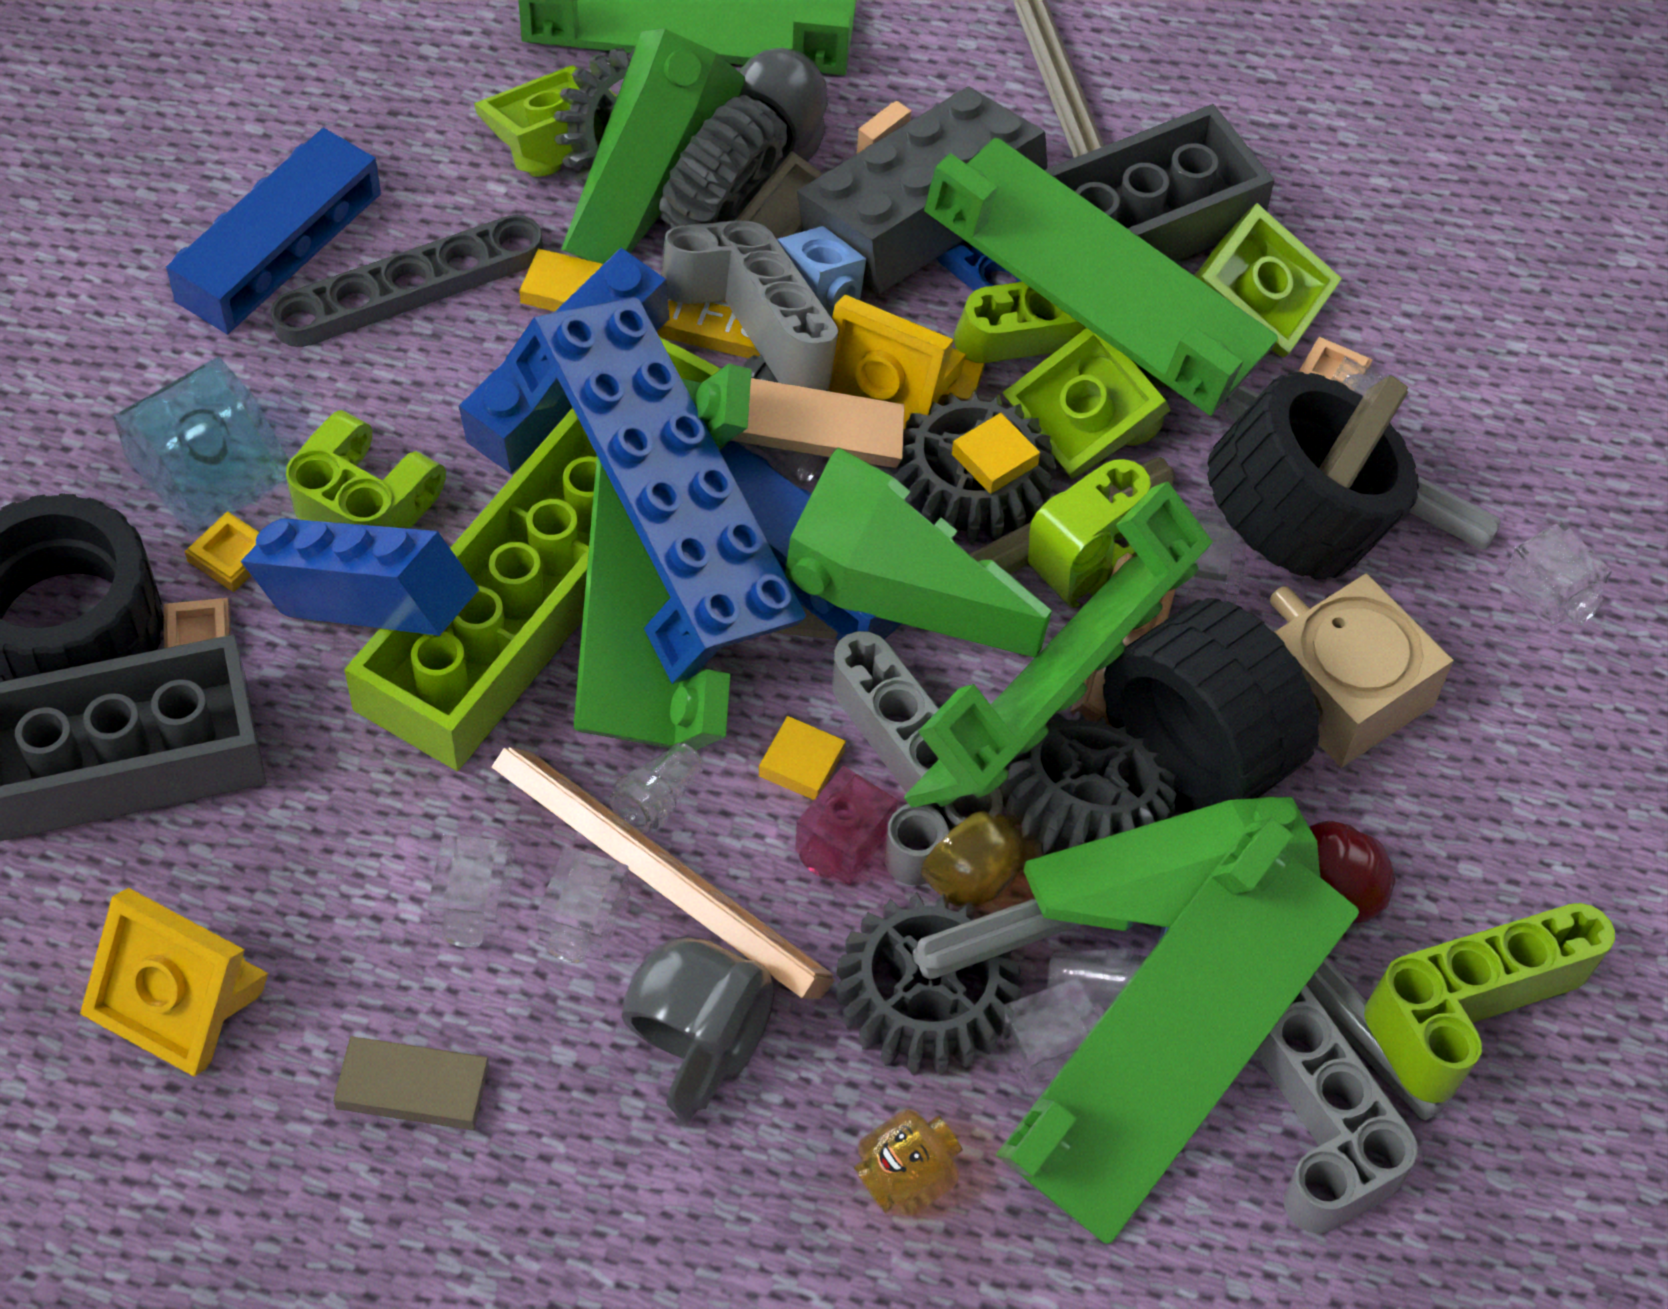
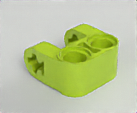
M339 410L329 416L310 436L299 452L291 458L286 466V479L293 510L299 520L410 529L439 497L446 480L445 466L418 451L408 453L383 480H380L357 467L370 448L373 438L371 425L347 411Z
M1117 459L1101 465L1065 492H1061L1049 499L1037 511L1031 521L1028 563L1069 607L1076 608L1080 604L1077 600L1088 592L1094 596L1111 578L1116 561L1123 555L1129 553L1134 557L1138 556L1128 541L1125 548L1114 543V539L1118 540L1124 537L1116 527V524L1151 488L1150 476L1144 467L1134 461ZM1114 485L1121 491L1131 487L1133 489L1132 496L1128 497L1122 492L1116 493L1111 503L1109 501L1110 487Z

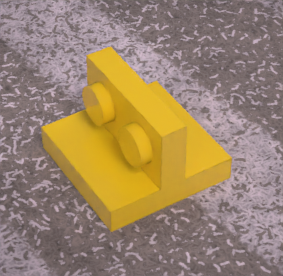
M846 294L835 304L832 320L837 326L838 337L831 383L828 390L835 393L904 404L903 429L906 428V422L909 420L911 413L929 416L932 403H938L940 397L962 372L966 354L952 348L954 339Z
M128 887L111 898L80 1015L195 1077L206 1070L211 1063L223 1021L260 996L264 990L268 972L245 961L243 957L245 949Z

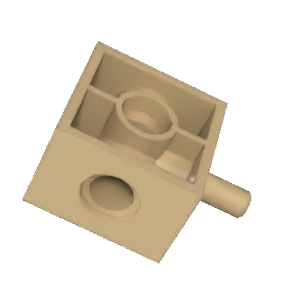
M1367 573L1311 609L1288 586L1278 588L1271 595L1270 604L1288 622L1275 632L1285 642L1284 645L1290 653L1298 660L1303 668L1302 672L1307 681L1310 682L1314 693V701L1318 708L1320 724L1318 725V730L1320 731L1318 744L1340 768L1435 706L1454 660Z

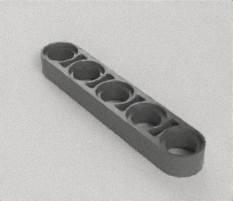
M506 216L289 291L279 296L272 305L271 316L275 334L282 343L289 346L304 347L313 345L528 269L538 248L543 249L540 226L535 220L527 216ZM512 237H524L532 243L528 248L521 251H510L502 246L505 240ZM462 255L472 256L479 261L474 267L466 270H457L448 265L453 258ZM407 274L419 275L425 280L420 286L412 289H402L394 284L399 277ZM353 293H361L370 298L367 304L354 309L346 308L339 303L343 297ZM305 312L315 317L311 324L301 328H293L284 324L287 317L294 313Z

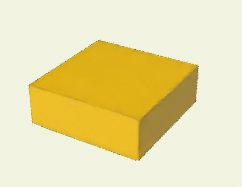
M1001 412L954 440L952 446V455L990 494L1038 466L1040 451Z
M227 511L184 551L187 562L234 593L251 576L241 563V560L256 545V537L260 532Z
M787 716L759 764V777L818 801L845 752L846 740Z

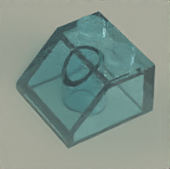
M219 356L113 415L125 458L191 536L215 523L227 511L232 513L287 480L286 466L290 461L253 394Z

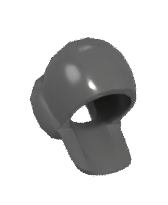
M785 47L763 50L751 57L739 70L746 77L739 97L747 95L755 101H761L777 113V117L785 119L790 126L791 133L783 147V156L776 163V171L791 151L806 162L818 151L826 133L823 117L828 106L827 85L817 65L800 51Z
M691 936L673 938L657 946L646 956L631 979L623 1000L621 1014L624 1023L640 1038L657 1048L683 1059L669 1089L666 1105L678 1118L674 1125L680 1127L686 1126L696 1111L707 1108L722 1080L738 1076L748 1065L766 1029L774 1001V986L771 974L765 966L757 961L744 960L709 940Z

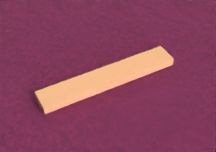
M511 747L509 749L504 748L492 765L493 769L748 959L757 961L765 966L772 977L799 997L821 999L835 981L832 977L834 974L536 754Z

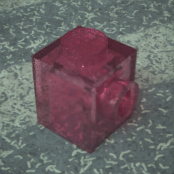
M843 765L797 820L795 851L799 853L800 860L806 868L815 875L825 879H829L833 875L849 886L886 841L888 823L892 814L897 811L898 800Z

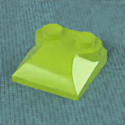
M574 65L474 103L476 114L510 147L515 167L520 171L529 172L531 176L542 177L557 172L561 168V164H563V158L573 151L571 145H558L554 140L556 135L568 133V123H560L553 116L556 111L570 110L571 105L565 102L559 94L563 88L580 90L572 77V73L578 69ZM595 112L594 134L596 142H598L602 135L603 126L600 117Z
M1258 203L1252 206L1238 220L1195 274L1196 278L1276 333L1278 339L1271 350L1282 358L1292 351L1342 280L1336 272Z
M1085 328L1002 392L1012 407L1021 404L1024 412L1023 419L1039 418L1041 434L1050 436L1051 454L1054 455L1056 461L1071 479L1090 469L1124 445H1140L1151 440L1161 429L1164 415L1171 411L1165 398L1135 363L1088 328Z

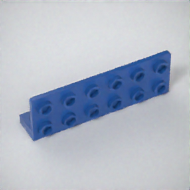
M628 298L535 316L506 357V360L532 411L553 407L565 392L671 597L644 627L671 683L684 681L696 675L720 648L797 626L805 618L806 614L706 424L702 419L698 418V409L640 300Z

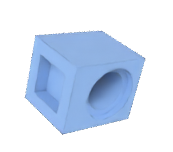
M821 226L777 239L830 317L833 315L835 304L845 294L860 300L866 258L826 227Z

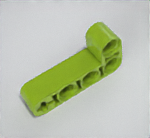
M1015 282L983 287L970 294L953 336L954 345L958 351L966 354V359L975 363H990L1054 353L1086 327L1024 282ZM1035 314L1044 316L1047 320L1038 318ZM1135 363L1153 385L1158 387L1167 386Z
M1572 903L1401 956L1390 963L1365 1004V1020L1407 1091L1421 1101L1429 1103L1445 1102L1454 1096L1482 1054V1042L1472 1023L1578 989L1588 981L1615 942V929L1611 920L1599 909L1584 903Z

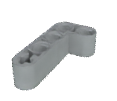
M737 220L683 225L667 231L664 240L661 276L666 278L669 299L684 304L726 301L779 383L823 391L829 388L838 337L837 326L773 233L766 226L752 221Z
M857 631L847 634L838 642L834 650L832 692L838 703L907 793L929 770L922 765L936 763L939 759L918 733V730L939 709L884 639L871 632ZM891 716L902 717L907 721L894 722L888 720L887 718ZM999 787L980 798H977L974 794L961 796L946 806H939L936 802L911 808L909 804H906L892 814L887 829L885 865L889 874L904 884L922 885L933 881L988 849L997 836L1001 816L1002 793ZM972 811L979 814L982 818L967 819L958 813ZM910 841L920 842L928 848L912 850L903 844Z
M1305 985L1255 1051V1055L1319 1145L1300 1159L1284 1193V1208L1288 1217L1297 1227L1310 1233H1325L1338 1228L1391 1198L1401 1188L1414 1165L1418 1152L1417 1142L1410 1128L1311 990ZM1284 1039H1298L1304 1042L1311 1052H1297L1291 1049ZM1335 1094L1344 1098L1349 1103L1351 1109L1339 1110L1331 1106L1325 1100L1324 1095ZM1375 1151L1384 1155L1390 1161L1393 1168L1384 1169L1373 1165L1366 1158L1364 1152ZM1319 1183L1326 1186L1333 1193L1335 1201H1321L1315 1198L1308 1191L1305 1184Z

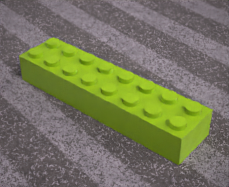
M660 337L681 378L702 383L721 369ZM573 408L450 547L480 590L443 633L437 636L380 628L344 669L354 712L457 772L583 621L597 454ZM730 440L722 446H720V449L727 445L730 442Z

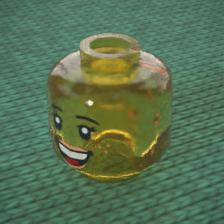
M906 1108L860 1140L858 1153L861 1161L854 1165L853 1169L884 1214L895 1209L905 1217H912L957 1185L959 1170L953 1157L962 1152L963 1148L939 1115L927 1122L919 1112Z

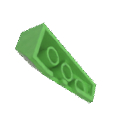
M668 29L642 31L561 250L582 259L604 264L620 248L631 253L661 215L659 207L660 199L663 197V187L669 181L670 171L678 163L680 153L685 151L691 142V137L698 133L704 121L710 119L718 107L725 105L728 100L734 97H739L746 77L717 52Z
M838 447L831 455L790 536L785 571L786 578L795 582L806 593L818 595L843 609L876 615L878 618L1036 658L1042 650L1052 610L993 560L977 562L952 539L958 531L943 518H940L934 525L904 500L910 491L894 477Z
M1265 797L1224 801L1028 860L1023 871L1043 918L1127 931L1133 926L1134 922L1170 928L1250 823L1273 817L1294 834L1285 849L1320 877L1317 840L1292 797Z

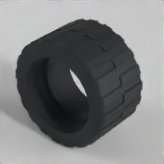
M1290 372L1287 376L1280 375L1275 378L1213 446L1214 449L1209 454L1207 462L1209 467L1207 475L1209 485L1213 489V498L1218 508L1223 512L1230 527L1244 539V542L1251 549L1259 552L1267 561L1277 567L1281 566L1289 570L1290 573L1302 577L1306 575L1311 576L1313 579L1326 580L1328 577L1337 578L1343 576L1348 570H1351L1410 511L1418 498L1419 478L1415 472L1416 465L1413 456L1409 453L1406 442L1391 423L1385 429L1349 489L1338 484L1319 469L1363 396L1352 391L1347 385L1337 380H1330L1323 375L1315 373Z
M65 493L54 496H46L45 494L31 496L30 499L18 503L14 501L1 507L0 682L158 649L161 642L159 638L161 629H164L162 602L141 536L135 526H131L127 522L126 516L117 509L105 506L102 501L91 497L86 499L76 497V494ZM65 574H86L112 583L104 598L93 609L68 623L52 627L30 628L14 625L3 620L7 609L21 593L45 579Z
M1206 598L1203 601L1198 599L1126 646L1124 652L1106 666L1104 673L1103 696L1106 701V713L1109 723L1117 729L1127 726L1128 735L1134 739H1149V752L1160 753L1166 756L1164 768L1175 775L1173 783L1174 791L1177 793L1174 801L1176 804L1175 808L1181 811L1184 810L1187 813L1228 800L1259 798L1307 763L1314 755V748L1318 746L1320 731L1318 730V725L1320 724L1319 712L1315 705L1312 687L1302 672L1303 668L1298 660L1284 645L1285 642L1276 632H1272L1264 624L1265 622L1256 615L1246 612L1236 604L1229 601L1225 603L1217 598Z

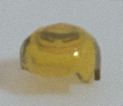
M985 811L973 813L954 827L925 859L921 869L922 878L940 896L945 893L949 903L952 905L963 907L971 901L972 907L982 906L1005 894L1018 878L1025 857V841L1017 828L1002 814H996L995 818H993Z

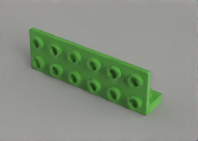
M518 0L522 42L606 51L624 48L626 53H631L636 48L642 31L668 29L717 52L731 64L745 65L751 57L763 50L785 47L800 51L817 65L821 73L846 75L857 0Z
M993 138L967 164L952 153H949L935 167L924 208L927 214L1209 416L1216 412L1274 347L1278 339L1276 333L1001 139Z
M730 363L702 383L681 378L698 409V418L702 419L706 424L719 451L720 446L748 428L752 369ZM598 456L595 472L574 728L578 732L681 751H697L726 737L730 674L709 669L704 670L703 666L696 675L684 681L671 683L644 630V627L671 597Z
M1168 481L1152 487L1116 524V527L1138 556L1128 559L991 705L975 684L961 687L918 730V733L939 759L904 795V799L911 808L936 802L939 806H946L959 797L970 794L980 798L999 787L1009 775L1008 770L1005 768L1017 754L1030 750L1044 739L1049 731L1045 723L1056 712L1067 709L1086 693L1088 687L1084 681L1095 670L1106 667L1124 652L1126 646L1122 640L1132 630L1144 626L1160 613L1163 606L1159 600L1169 590L1178 588L1196 574L1199 566L1195 561L1207 550L1213 541Z
M1273 817L1250 823L995 1154V1156L1103 1243L1108 1244L1115 1239L1358 916L1359 911L1355 905L1285 849L1294 834Z

